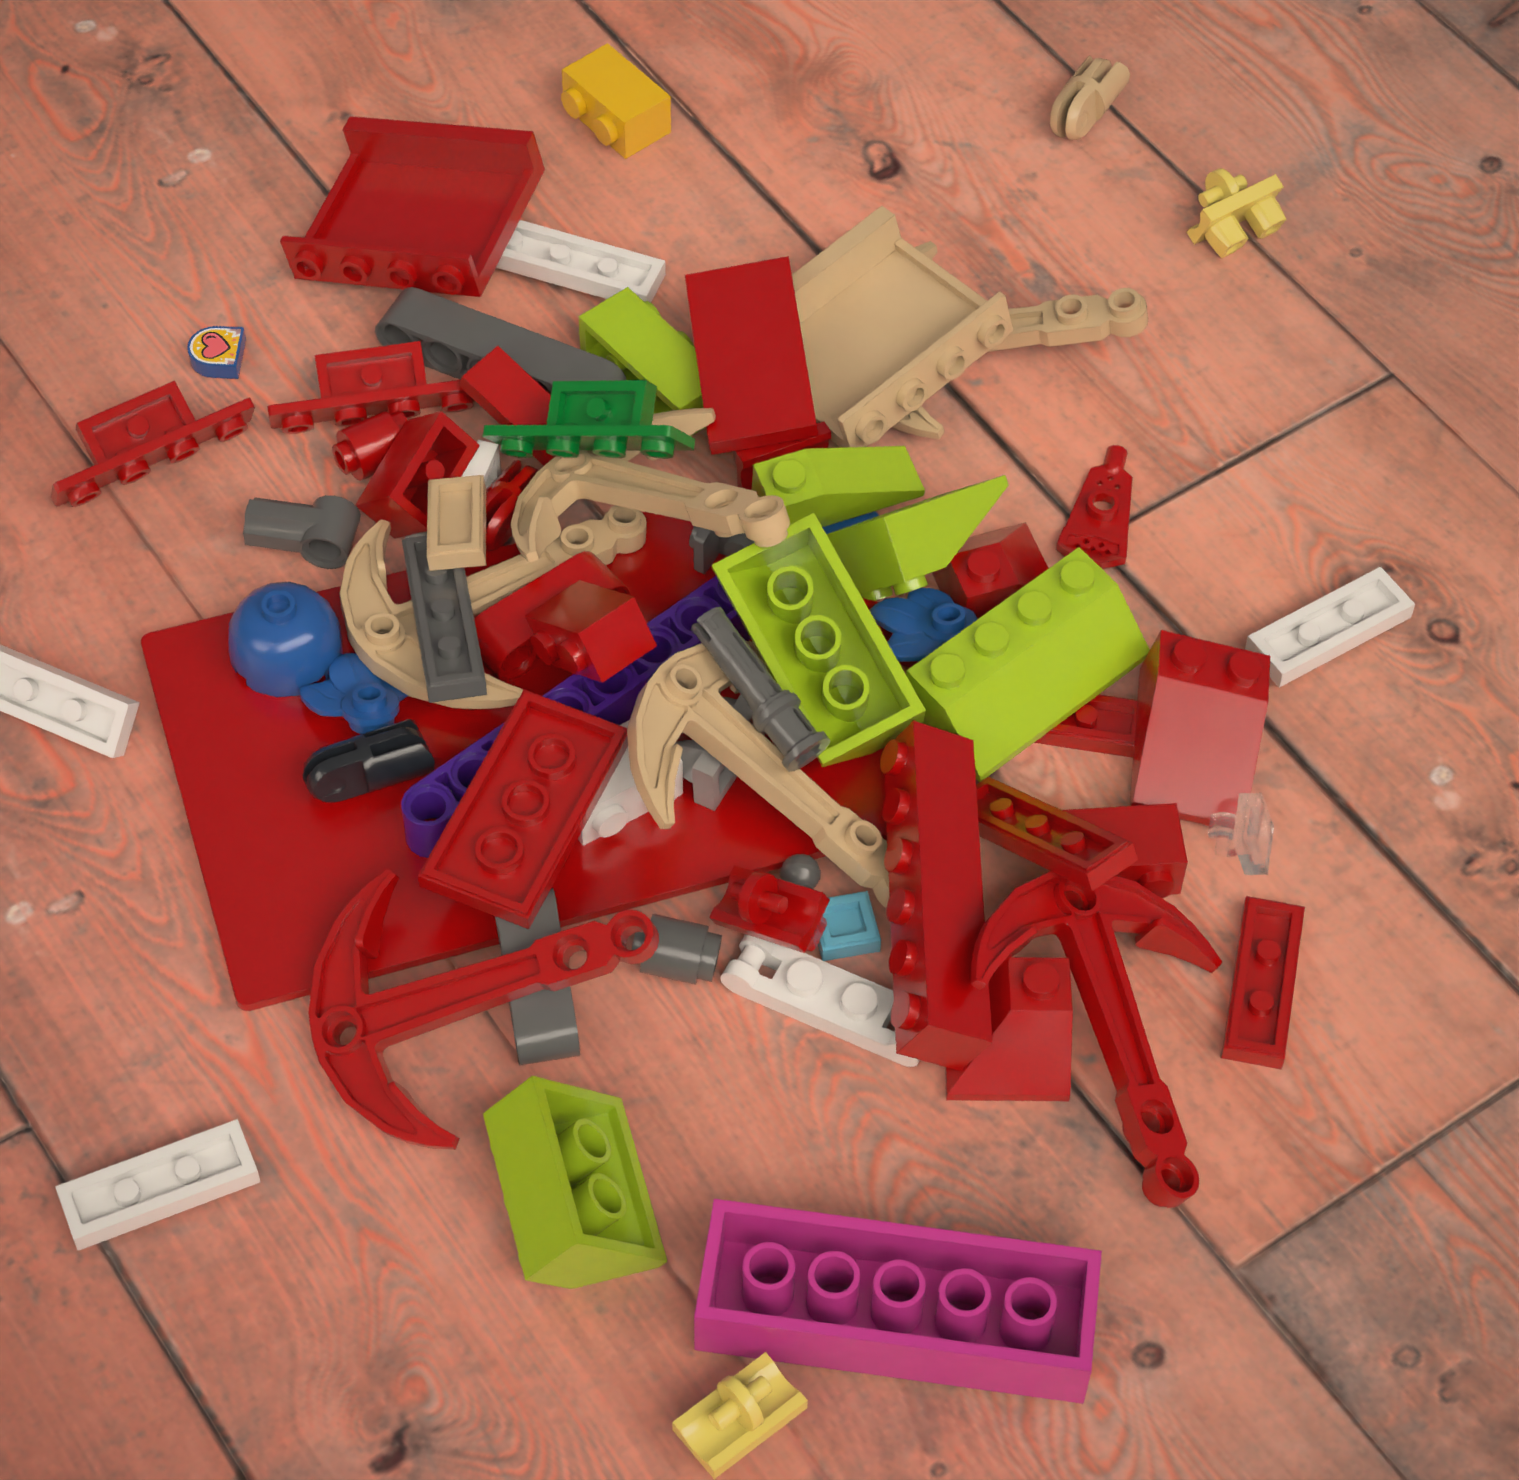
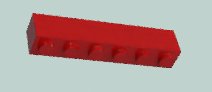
M913 720L895 739L890 740L886 744L880 760V769L884 773L885 800L882 808V817L886 822L887 850L884 866L889 875V900L886 916L888 921L891 922L892 945L888 966L889 971L893 974L894 992L891 1023L895 1027L896 1054L960 1071L993 1043L989 982L982 990L971 985V962L974 945L980 929L985 923L974 742L972 739Z

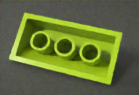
M812 513L790 524L787 529L788 535L781 543L771 547H758L753 543L712 564V570L775 682L779 684L782 690H789L798 696L801 700L799 709L817 732L824 731L829 737V745L817 757L821 766L825 767L869 755L884 748L890 740L895 739L913 720L923 723L926 709L816 515Z
M1078 547L906 671V676L926 709L923 724L973 740L976 780L981 782L1144 662L1150 649L1118 584Z

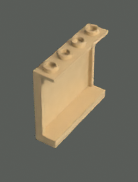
M880 206L792 274L816 422L818 424L825 421L831 430V440L841 448L867 447L878 441L887 430L910 412L920 408L929 397L948 382L959 377L967 367L990 349L1001 344L1005 337L1014 331L1006 297L1002 292L999 291L988 301L902 239L896 216L883 206Z

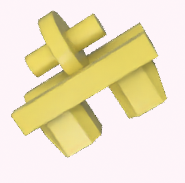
M1218 168L1207 174L1205 179L1206 191L1198 195L1200 204L1205 207L1200 213V223L1189 228L1186 233L1194 245L1207 239L1208 243L1222 259L1243 247L1249 239L1240 226V222L1247 220L1257 237L1261 239L1279 230L1286 221V217L1275 197L1284 186L1275 174L1247 188V180L1242 174L1233 177L1225 169Z
M765 1352L736 1375H728L718 1382L716 1390L672 1422V1430L712 1478L715 1479L806 1410L808 1400L786 1380L774 1361Z

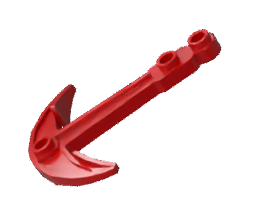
M387 868L367 883L342 910L334 921L314 964L308 1014L311 1038L318 1061L343 1101L387 1135L409 1144L431 1149L456 1150L460 1138L429 1119L409 1092L392 1080L383 1057L384 1050L391 1045L543 989L555 992L612 973L620 961L628 964H639L647 961L658 948L659 933L656 926L644 913L638 910H624L613 916L607 925L591 921L536 939L529 948L369 994L367 957L375 959L379 955L384 917L391 895L399 880V877ZM642 932L645 934L644 943L639 948L634 950L627 949V940L633 933ZM579 951L586 952L587 958L581 967L577 969L569 968V960L574 953ZM348 1027H355L356 1035L353 1040L346 1045H341L340 1037L342 1032Z
M1050 871L1015 888L982 925L974 945L971 962V985L982 990L996 969L1004 961L1019 953L1034 938L1054 934L1058 937L1066 958H1070L1072 975L1116 1089L1115 1103L1122 1121L1124 1137L1130 1144L1134 1158L1145 1167L1142 1180L1143 1193L1156 1206L1166 1208L1177 1207L1196 1193L1199 1187V1174L1192 1161L1184 1155L1188 1143L1169 1088L1159 1077L1114 932L1136 933L1138 935L1134 940L1137 947L1174 956L1210 973L1218 969L1223 962L1209 941L1184 914L1136 881L1114 876L1095 890L1090 891L1055 874L1054 871Z

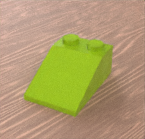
M1006 475L925 499L826 535L862 598L877 601L893 595L891 586H893L895 595L904 594L927 586L926 574L948 566L1009 484Z

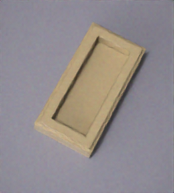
M484 475L428 480L426 557L429 571L486 566V485Z

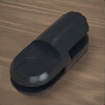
M407 719L318 749L304 763L302 776L307 789L315 799L326 803L340 802L427 775L434 770L435 761L415 720Z

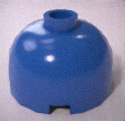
M276 582L254 589L239 603L229 622L228 646L231 665L236 673L238 672L246 679L247 686L258 693L274 697L299 696L300 687L314 683L324 675L326 680L330 678V664L336 657L343 654L341 627L336 614L325 598L305 585L293 582Z

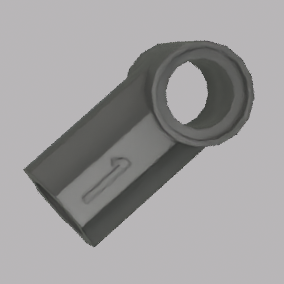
M325 495L319 497L313 505L255 497L254 500L249 499L245 511L243 537L245 545L299 552L304 559L317 567L337 569L346 564L361 514L352 502L338 496Z

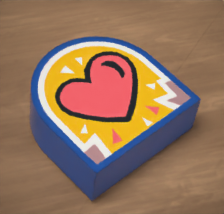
M211 326L197 331L190 338L187 347L192 368L198 374L205 377L239 379L246 343L244 327Z

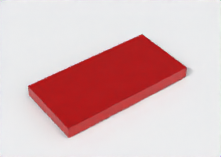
M789 256L686 274L685 282L703 407L713 408L716 415L715 421L706 426L711 455L819 436Z
M524 689L419 872V887L529 929L628 747L627 728Z

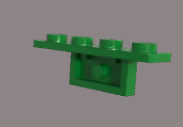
M647 380L553 381L547 425H484L482 437L501 446V453L519 458L532 457L533 450H546V453L563 458L579 457V450H593L594 454L608 458H625L626 451H640L641 454L649 457L669 459L673 458L674 451H694L696 440L673 426L652 425L657 386Z

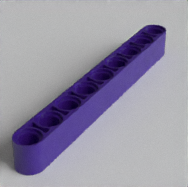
M715 576L647 623L657 647L603 683L573 674L544 694L543 697L621 725L630 720L639 692L659 666L675 653L701 644L698 637L691 631V627L693 624L698 623L697 619L713 608L721 607L745 641H749L751 638ZM504 723L411 786L404 793L401 801L406 843L412 852L421 857H429ZM436 818V820L434 821H423L425 819Z

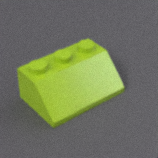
M532 1075L483 1113L490 1141V1149L494 1156L504 1196V1204L508 1211L518 1251V1259L526 1281L574 1289L656 1269L668 1262L622 1098Z

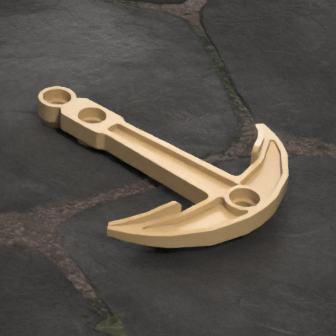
M932 241L915 247L931 260L938 253L937 246ZM1121 288L1114 291L1108 299L1099 295L1083 297L1067 295L1059 300L1044 301L1038 306L1010 308L1009 314L1014 331L1005 337L1001 344L990 349L988 352L1038 344L1051 347L1100 341L1110 334L1119 337H1132L1141 333L1148 324L1147 304L1143 296L1134 289ZM922 406L910 412L893 426V428L902 432L934 439H940L945 433L943 426L930 416Z
M713 408L673 410L653 414L652 425H670L691 436L713 423L716 415ZM579 450V457L577 458L556 456L535 474L518 496L511 520L512 535L520 554L529 563L539 560L544 550L560 536L561 526L557 517L579 499H588L691 521L693 526L712 530L718 537H731L745 533L746 537L754 541L758 547H771L781 543L786 539L788 535L787 529L790 525V519L783 499L778 496L758 497L757 492L719 482L704 483L628 462L637 456L640 451H626L625 458H608L594 454L593 450ZM646 456V458L649 459V460H653V461H654V460H657V459H658V458Z
M614 505L604 515L602 520L589 519L580 524H573L564 528L560 536L544 550L537 561L529 563L520 554L466 577L474 618L490 606L578 553L590 551L607 565L613 562L617 553L627 554L639 550L646 542L647 522L644 514L640 510ZM381 519L358 541L346 561L340 590V603L348 639L359 659L374 675L410 697L428 701L412 601L410 600L398 605L394 604L387 592L384 561L391 523ZM484 673L487 695L432 703L462 709L502 708L514 706L523 689Z
M746 641L748 645L751 647V649L754 651V653L757 655V657L760 659V661L763 663V665L766 667L754 643ZM701 643L675 653L660 665L639 692L627 727L630 770L647 810L660 829H669L675 823V779L683 747L677 744L676 741L680 734L684 733L813 839L816 848L860 886L873 888L878 901L887 908L889 900V875L884 866L887 841L881 837L879 830L872 823L862 820L849 808L837 804L801 769L792 772L786 770L782 764L784 756L779 749L762 733H759L749 721L719 694L730 685V689L735 694L739 691L713 659L714 657L705 645Z

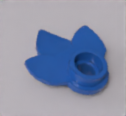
M919 588L910 591L907 599L899 597L884 599L869 609L877 625L893 633L888 644L898 662L921 661L978 620L973 611L955 604L948 594L932 588Z
M344 653L336 657L329 666V680L299 688L300 699L311 711L321 716H343L348 721L350 728L359 734L394 724L395 717L400 709L399 702L408 696L374 675L356 653Z

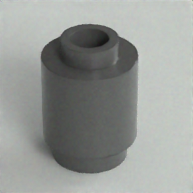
M652 914L651 921L658 930L659 944L653 956L641 963L640 973L696 985L698 979L712 982L722 935L708 932L709 926ZM635 933L632 950L639 948L644 943V933Z

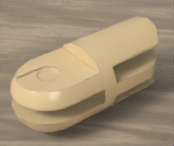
M1088 56L1055 99L1050 114V126L1053 133L1061 138L1067 136L1070 140H1079L1084 137L1128 84L1130 77L1128 67L1120 62H1116L1112 67L1107 59L1095 58L1093 60L1091 56Z

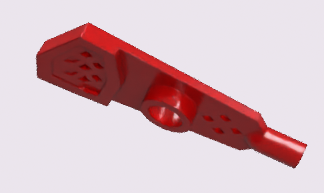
M1119 445L1109 446L1103 465L1090 469L1056 544V550L1064 557L1080 547L1102 569L1126 563L1133 477L1124 470L1128 455L1124 447ZM1107 502L1113 507L1108 510H1100L1093 503Z

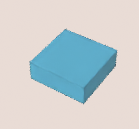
M868 891L829 897L830 901L823 914L827 921V926L818 943L822 961L880 952L881 938Z

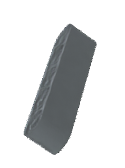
M405 288L375 326L376 337L382 346L421 341L424 366L457 379H461L468 370L498 345L550 395L553 381L627 380L622 370L605 358L418 288Z

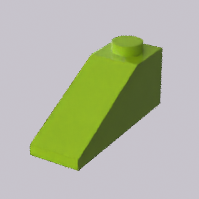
M905 446L807 448L753 464L752 490L757 492L758 497L773 495L782 498L790 524L814 513L821 526L825 527L913 500L925 494V489Z

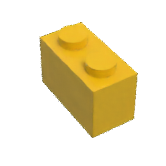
M607 43L561 69L563 90L561 101L566 112L572 118L583 122L595 133L602 144L612 147L624 159L629 158L671 133V96L610 44Z

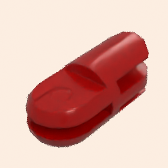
M520 460L513 461L486 488L487 551L499 549L512 536L511 520L517 498L539 471L530 465H526L521 470L522 464Z

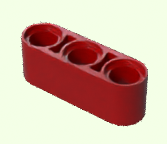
M584 551L574 555L490 606L474 618L482 661L500 680L505 682L513 681L544 663L537 656L531 645L530 637L533 635V632L525 615L580 580L630 595L629 589L594 553Z

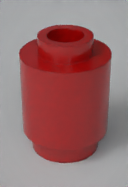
M383 411L339 430L336 434L337 444L332 446V452L340 470L345 475L351 473L359 481L372 476L404 423L408 420L405 415L400 411L392 414Z

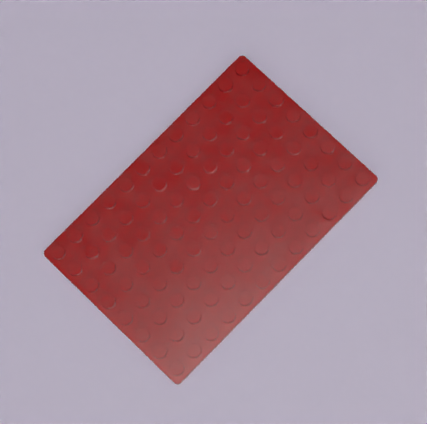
M752 486L745 487V489L752 490ZM642 512L647 522L645 544L633 553H617L613 562L606 566L629 589L630 596H634L646 623H648L716 575L712 570V565L706 574L694 570V548L689 546L691 532L694 528L691 521ZM516 543L502 546L494 551L486 550V566L465 567L466 577L520 555ZM719 553V555L712 564L726 558L727 556ZM406 570L387 574V592L392 602L398 605L410 601L411 595ZM341 586L316 592L329 602L337 616L342 633L343 654L356 653L349 642L341 610ZM234 612L149 632L141 638L143 655L237 1006L241 1010L252 1011L311 995L314 964L334 921L349 901L367 883L387 868L396 874L399 880L391 895L384 917L379 955L375 959L367 957L368 979L499 944L495 916L419 887L418 874L427 858L412 852L406 843L401 801L404 793L427 775L340 802L326 803L315 799L307 789L302 776L306 760L312 753L324 746L360 734L350 728L348 721L343 716H321L311 711L302 702L300 695L274 697L255 692L248 687L246 679L233 669L229 656V622ZM482 661L484 673L500 680ZM542 663L523 676L505 683L543 696L572 676L573 673ZM325 675L314 683L326 681ZM731 685L719 693L723 697L738 699L741 695L740 692L735 694L730 689ZM407 696L399 702L400 709L395 717L394 724L407 719L415 720L434 758L435 767L433 771H435L504 723L514 706L491 709L451 708ZM681 733L676 742L693 739ZM765 733L764 736H765L772 744H774L773 741L770 739V737L767 735V733ZM884 748L869 755L825 767L821 766L816 757L813 761L800 768L837 804L849 808L862 820L872 823L879 830L881 837L887 840L886 822L882 817V808L885 800L884 773L880 769V760ZM738 776L715 811L694 802L693 783L683 778V794L674 800L675 823L671 828L660 829L651 814L647 812L628 822L618 833L610 837H599L584 846L577 840L552 888L555 893L561 928L729 883V876L734 865L752 871L770 872L780 869L783 862L789 856L795 854H806L814 860L826 857V855L816 848L813 839ZM436 818L425 819L423 821H434L436 820Z

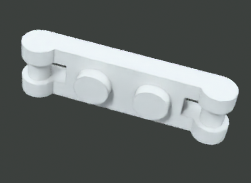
M744 935L739 944L742 951L738 959L729 961L721 975V982L730 991L907 1067L918 1065L920 1060L896 1054L895 1031L887 1029L891 1020V1009L894 1003L893 990L806 953L750 935ZM761 965L776 970L772 979L760 975L758 971Z

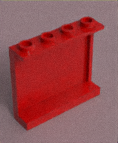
M350 116L342 130L351 154L304 238L282 236L280 239L294 278L400 290L413 287L431 293L481 298L545 171L534 132Z

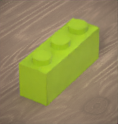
M626 287L578 316L581 350L613 362L622 370L627 380H647L657 386L654 414L673 410L704 408L695 347L691 339L684 332L676 331L661 317L659 311L651 302L643 301L629 287Z

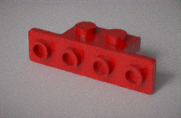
M421 341L315 355L321 398L267 406L271 428H282L283 433L296 434L314 429V423L335 421L337 426H351L367 419V416L376 415L383 411L389 414L400 411L406 418L418 416L421 414L420 409L442 406V411L444 412L464 411L472 408L475 400L458 385L460 380L427 384Z
M174 380L77 422L76 431L94 466L55 482L52 486L51 498L56 507L70 502L72 507H77L98 497L102 493L100 488L117 480H120L122 485H127L145 477L151 471L149 466L167 458H169L171 463H177L191 457L200 450L198 444L214 437H218L220 442L230 440L248 429L247 423L251 421L255 406L249 397L195 420Z

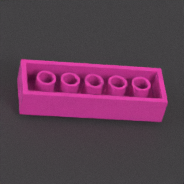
M714 1199L694 1315V1350L755 1359L766 1352L773 1361L1084 1404L1092 1371L1102 1251Z

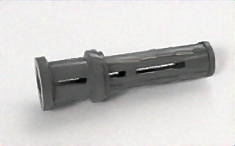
M721 607L713 608L697 619L698 623L692 625L691 631L705 645L714 657L713 659L754 712L752 715L753 726L759 733H767L784 756L782 764L788 772L798 770L818 757L827 748L830 739L824 731L817 732L799 709L801 700L798 696L789 690H782L779 684L775 682Z

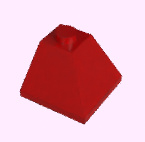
M1025 522L969 537L948 566L932 572V575L940 591L948 594L955 604L973 611L977 619H979L1049 568Z
M1010 957L996 969L989 980L993 1043L960 1071L945 1067L946 1100H1070L1073 1024L1070 958Z

